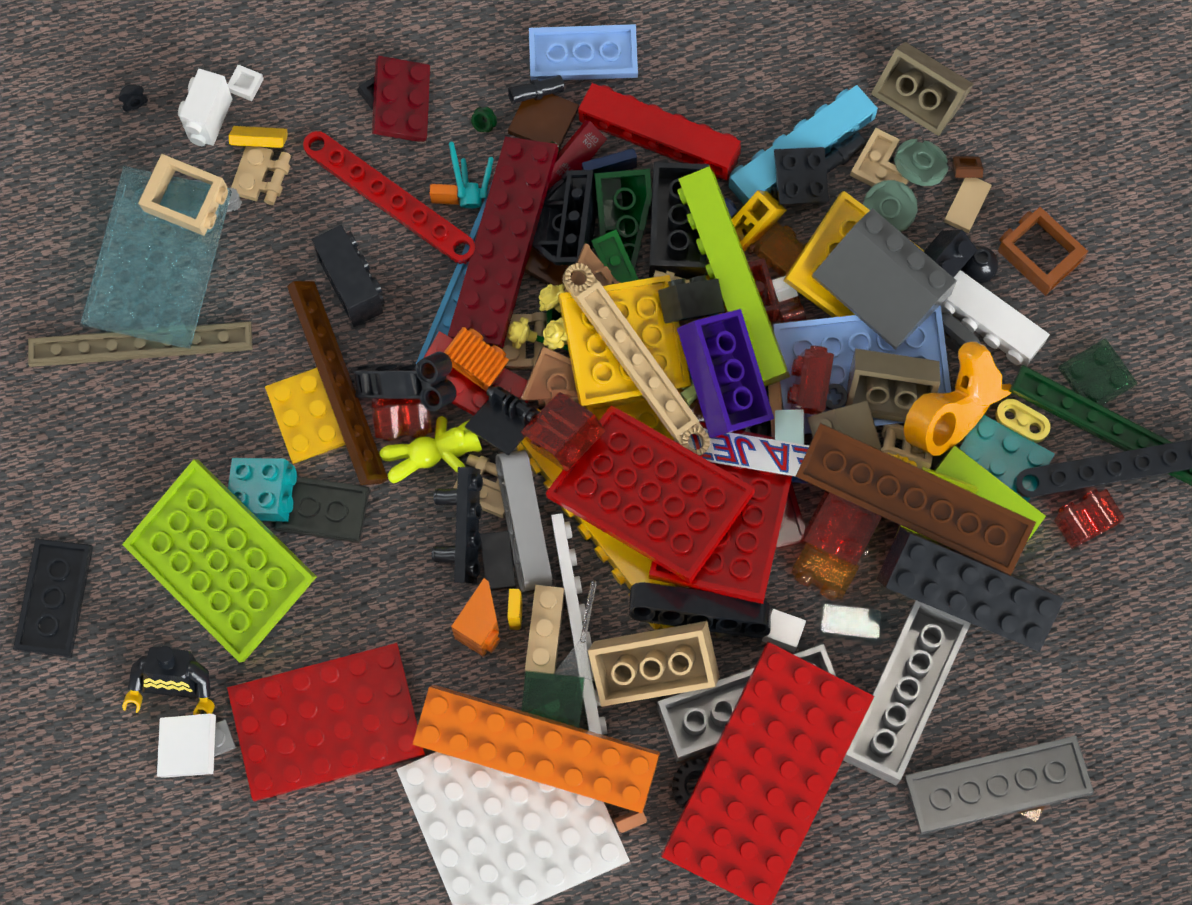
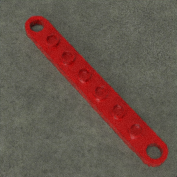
M315 131L305 137L303 147L306 154L320 164V166L442 254L451 258L455 263L467 264L470 257L475 251V243L471 237L325 133ZM322 140L324 147L321 150L313 151L310 149L312 142ZM459 244L469 245L470 249L464 255H458L454 252Z

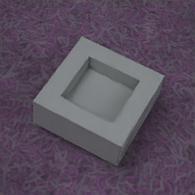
M226 720L215 723L214 757L236 748Z

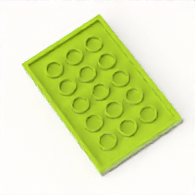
M196 459L192 460L122 544L239 663L245 662L317 578L220 480Z

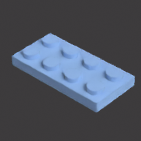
M636 24L529 28L530 79L537 78L542 80L556 75H561L563 80L638 78Z

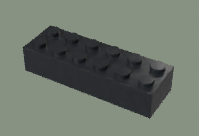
M901 526L876 579L890 590L1039 652L1064 602V598L1052 590L1014 574L1010 576Z

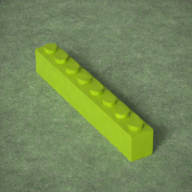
M709 166L679 178L682 188L677 189L683 205L688 203L691 213L687 214V218L692 230H698L700 238L696 242L702 255L706 254L709 264L705 265L710 279H719L722 299L727 311L741 309L764 386L766 387L789 378V371L714 172Z

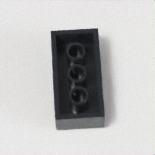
M654 162L649 277H654L655 270L664 273L667 271L674 272V276L685 279L705 275L706 254L702 255L696 242L700 238L698 230H692L687 218V214L691 213L688 203L683 205L677 189L682 188L679 178L709 167V164Z

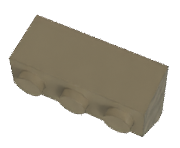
M905 42L895 49L871 95L940 136L963 104L974 84Z
M855 348L849 372L845 406L868 401L873 418L905 422L906 415L918 398L923 394L938 393L940 386V363L935 360Z
M868 401L807 417L813 437L819 424L823 423L879 450L882 448ZM829 492L831 500L841 498Z

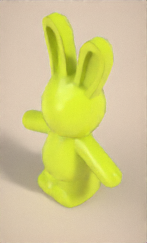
M440 416L436 420L435 439L419 437L410 444H393L383 447L379 455L384 461L408 458L391 468L388 473L389 481L397 483L419 468L434 467L441 458L458 473V467H465V465L457 457L467 452L482 451L478 436L464 427L470 420L447 431V419L444 416Z

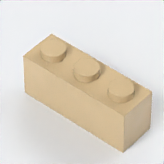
M535 585L525 665L526 677L555 680L565 597L564 588Z

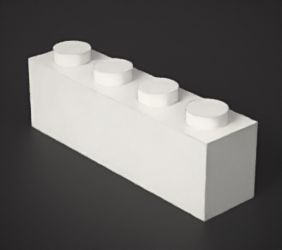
M960 270L954 277L957 282L952 294L940 305L941 311L954 315L971 332L976 331L983 336L984 342L991 348L1001 349L1006 353L1007 359L1013 364H1021L1027 367L1045 344L1050 334Z

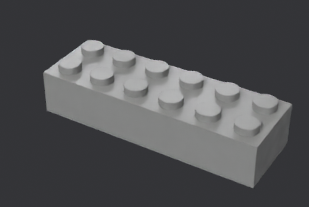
M917 600L915 601L872 694L875 697L843 761L893 785H897L900 782L971 623Z
M824 644L793 654L836 676ZM754 668L718 680L716 687L684 692L658 701L657 710L677 763L714 750Z

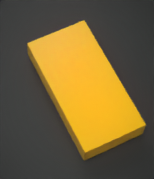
M233 126L229 134V144L282 148L287 140L288 133L287 129Z
M509 589L507 618L510 630H520L522 625L523 601L520 589Z

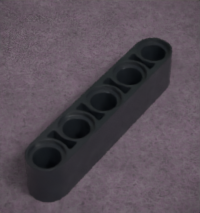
M646 582L635 583L630 588L629 616L636 621L675 627L707 621L710 632L751 638L765 637L769 635L771 630V605L765 600L761 604L708 591Z

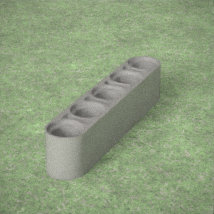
M526 450L511 452L509 456L505 453L497 454L495 459L519 587L522 592L535 590V585L552 586V574L528 454Z

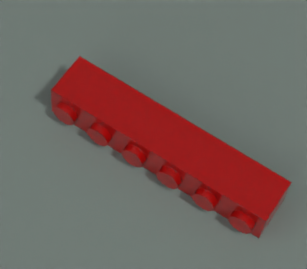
M592 83L578 108L579 121L581 123H584L585 120L591 121L600 131L681 163L709 164L715 176L724 180H728L741 154V141L735 136L714 131L706 124H696L680 114L673 115L663 111L657 105L645 104L638 101L632 95H622L614 92L613 89L606 85L599 86Z

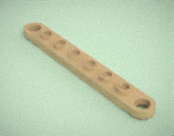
M582 263L570 265L563 274V283L674 440L699 456L704 454L710 446V438L697 417L604 287L595 278L591 269ZM573 271H580L584 274L585 283L578 286L572 283L570 275ZM691 434H696L701 438L702 446L700 449L695 450L689 447L687 440Z

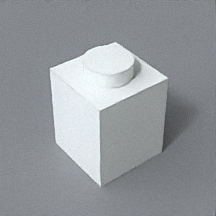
M773 609L770 633L763 637L762 641L770 642L782 649L795 653L806 620Z

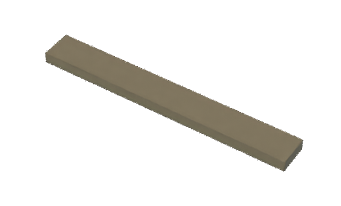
M250 321L28 338V365L30 367L253 350L252 323Z

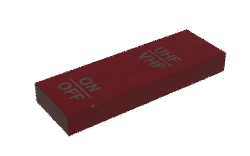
M585 120L558 153L548 190L562 179L561 176L566 171L582 170V163L591 160L607 140L591 121Z

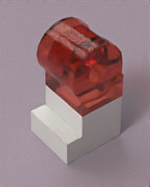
M786 276L769 281L767 292L780 323L806 321L805 311L797 291L783 281Z

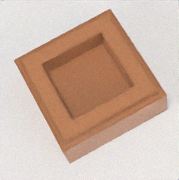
M631 811L613 819L616 829L621 833L640 826L647 821L644 812L639 813L636 811Z

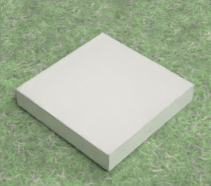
M199 714L160 718L157 777L167 778L213 774L216 715Z

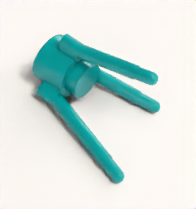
M450 141L449 149L458 188V198H460V207L468 209L479 208L482 206V199L488 198L487 188L494 158H488L482 187L479 188L478 183H469L465 158L461 159V177L454 142Z

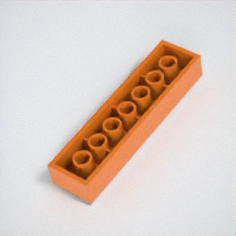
M437 685L430 686L428 689L413 745L639 813L644 811L660 756L659 751Z

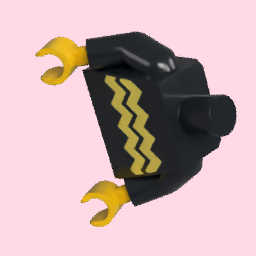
M169 646L150 647L147 656H142L133 663L128 683L130 691L126 694L122 705L124 711H126L129 702L136 704V713L140 710L143 698L139 691H142L143 693L199 698L193 715L201 714V710H204L207 714L213 713L215 705L208 699L211 696L209 671L196 661L190 651L172 649Z

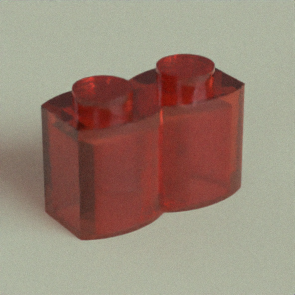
M372 399L371 409L376 438L392 441L403 435L419 438L432 433L431 411L424 408L420 399Z
M1094 489L1082 497L1083 502L1076 505L1073 502H1069L1058 509L1060 514L1057 515L1054 521L1071 549L1119 525L1125 519L1107 489L1101 492Z

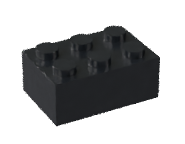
M341 224L312 238L317 258L353 327L383 314L381 304L385 303L381 294V287L376 278H372L369 271L370 267L364 255H360L352 232L346 233Z

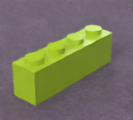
M953 446L934 469V471L976 486L978 488L977 495L1036 521L1029 539L1046 517L956 446Z

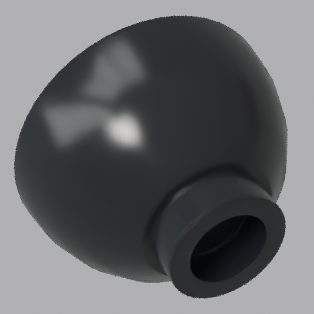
M975 246L977 251L962 267L961 271L978 283H986L996 275L998 259L995 253L988 247Z

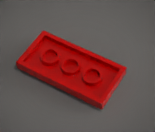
M439 331L424 358L435 352H444L453 341V338ZM452 367L451 372L446 376V379L454 384L457 391L456 398L452 404L474 416L489 400V396L486 395L485 390ZM505 368L493 383V386H500L521 399L528 380Z

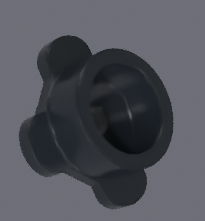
M130 84L120 91L118 99L123 102L122 108L125 112L138 109L148 102V98L143 95L144 89L142 86Z

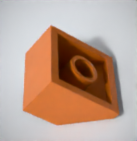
M486 579L482 580L451 626L456 640L483 657L487 651L492 653L501 639L498 637L497 618L489 581Z

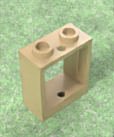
M161 154L138 204L146 213L205 236L207 230L212 229L217 217L215 213L219 204L222 205L227 198L228 186L221 177ZM175 171L212 185L196 219L160 205Z

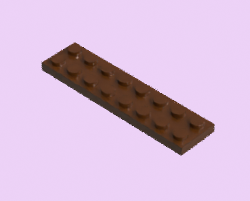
M823 423L819 424L796 474V477L1010 576L1036 524V521Z

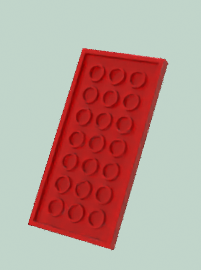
M767 642L661 857L754 905H772L875 696Z

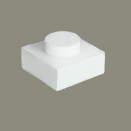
M237 65L227 85L230 93L252 101L264 78L258 72Z

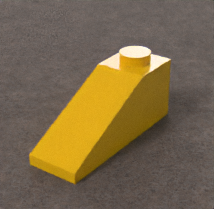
M757 190L732 218L744 252L751 244L753 245L768 232L787 211L767 191ZM741 229H745L748 233L745 237Z

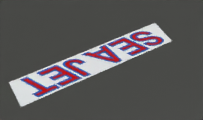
M727 433L710 438L708 450L700 456L712 463L796 476L809 445ZM691 434L688 445L692 449H700L702 440L698 435Z

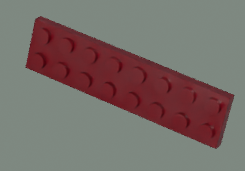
M505 137L475 239V251L470 257L448 332L449 337L454 339L462 327H465L468 331L471 328L479 332L484 338L482 341L489 344L490 347L496 345L503 349L559 148L557 144Z

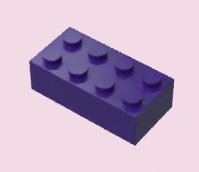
M741 309L695 320L677 328L710 438L774 419Z

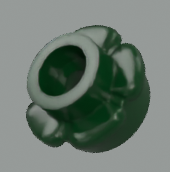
M486 106L483 108L478 107L471 117V122L477 131L491 132L493 127L497 125V117L491 108Z

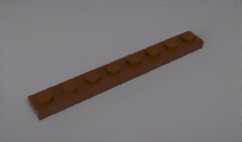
M293 281L287 288L360 485L384 483L388 480V476L359 399L355 397V388L315 281Z

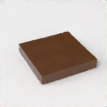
M554 94L545 95L541 100L537 101L534 99L522 101L508 128V134L526 140L547 143L553 141L561 147L578 112L579 104Z

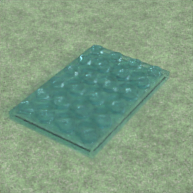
M123 166L81 324L83 326L190 349L232 191L230 188H227V198L222 205L219 204L215 213L217 215L215 224L203 236L144 212L138 203L153 172ZM173 176L160 205L196 219L212 185Z

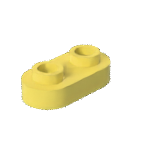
M1006 399L1000 403L996 410L995 416L998 423L1035 443L1045 440L1050 432L1049 420L1041 413L1018 400ZM1005 412H1012L1015 418H1006ZM1030 426H1037L1039 433H1032Z

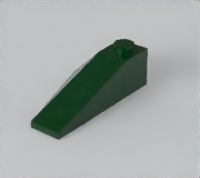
M650 169L595 173L599 235L603 236L617 229L635 270L652 200Z

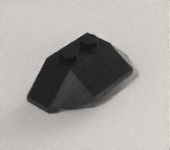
M593 170L566 171L561 176L562 179L547 191L533 240V248L554 265L575 264L585 243L589 244L592 250L591 240L594 237L597 213Z

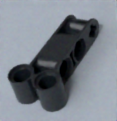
M440 351L421 359L417 364H366L351 369V373L355 376L356 398L420 399L425 409L437 411L452 403L457 394L454 384L446 379V376L452 370V361L446 353Z

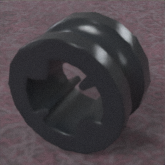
M830 384L823 389L820 399L824 407L829 410L841 408L847 401V392L839 384ZM835 389L836 394H841V400H837L839 404L833 405L832 400H827L826 395L831 393L829 390Z

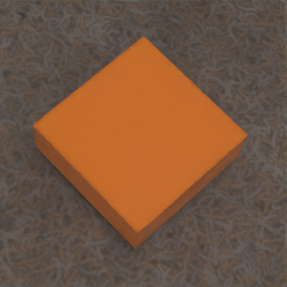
M430 185L431 203L459 205L457 185Z

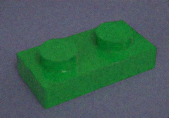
M617 229L591 240L599 260L604 266L609 268L617 281L624 283L639 280Z

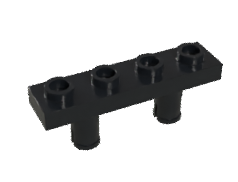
M458 467L457 488L435 489L433 494L435 505H457L455 546H433L431 553L433 562L455 563L454 583L477 584V577L480 574L478 548L481 545L479 519L482 516L480 491L483 486V479L480 474L481 469L471 467Z

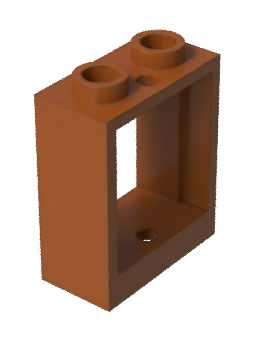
M1039 207L1033 213L1028 211L1019 220L1018 223L1020 225L1014 231L1010 228L1001 236L998 252L1046 296L1085 259L1088 250L1046 211ZM1036 223L1070 253L1047 275L1014 245Z

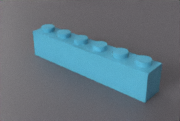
M858 85L850 90L844 89L830 105H822L817 109L812 118L801 120L794 127V131L787 136L785 134L779 136L773 142L772 147L766 151L763 149L758 151L747 165L736 167L730 174L729 188L744 205L757 190L770 193L771 187H775L777 184L774 149L824 147L826 155L835 144L840 145L873 121L878 108Z

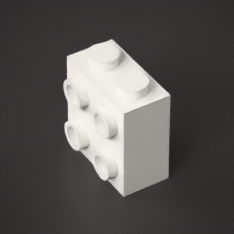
M198 69L196 76L192 77L189 81L188 96L185 101L180 103L178 116L187 137L195 145L205 146V144L214 146L232 102V96L224 76Z

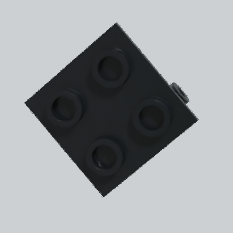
M824 147L774 149L777 184L775 187H771L770 194L778 200L779 205L829 202Z
M492 385L486 392L489 400L464 427L509 456L544 417V414L526 402L521 401L502 387H494Z

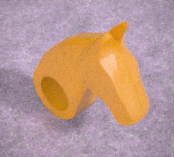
M966 342L959 349L958 359L960 367L955 391L923 394L913 403L906 415L903 428L905 440L911 446L933 456L945 453L969 434L983 417L990 404L1011 394L1009 392L1011 384H1002V374L996 367L991 353L983 344Z

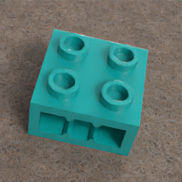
M232 458L228 489L260 521L288 522L289 513L293 510L292 490L293 485L297 481V471L295 466L286 459Z

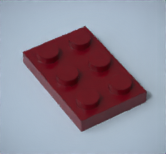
M378 55L375 62L372 134L417 142L426 141L430 65Z

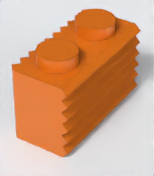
M462 327L444 353L450 357L454 369L487 392L488 388L493 385L505 369L509 359L500 347L496 345L490 347L489 344L482 341L484 338L479 332L471 328L468 331L465 327Z

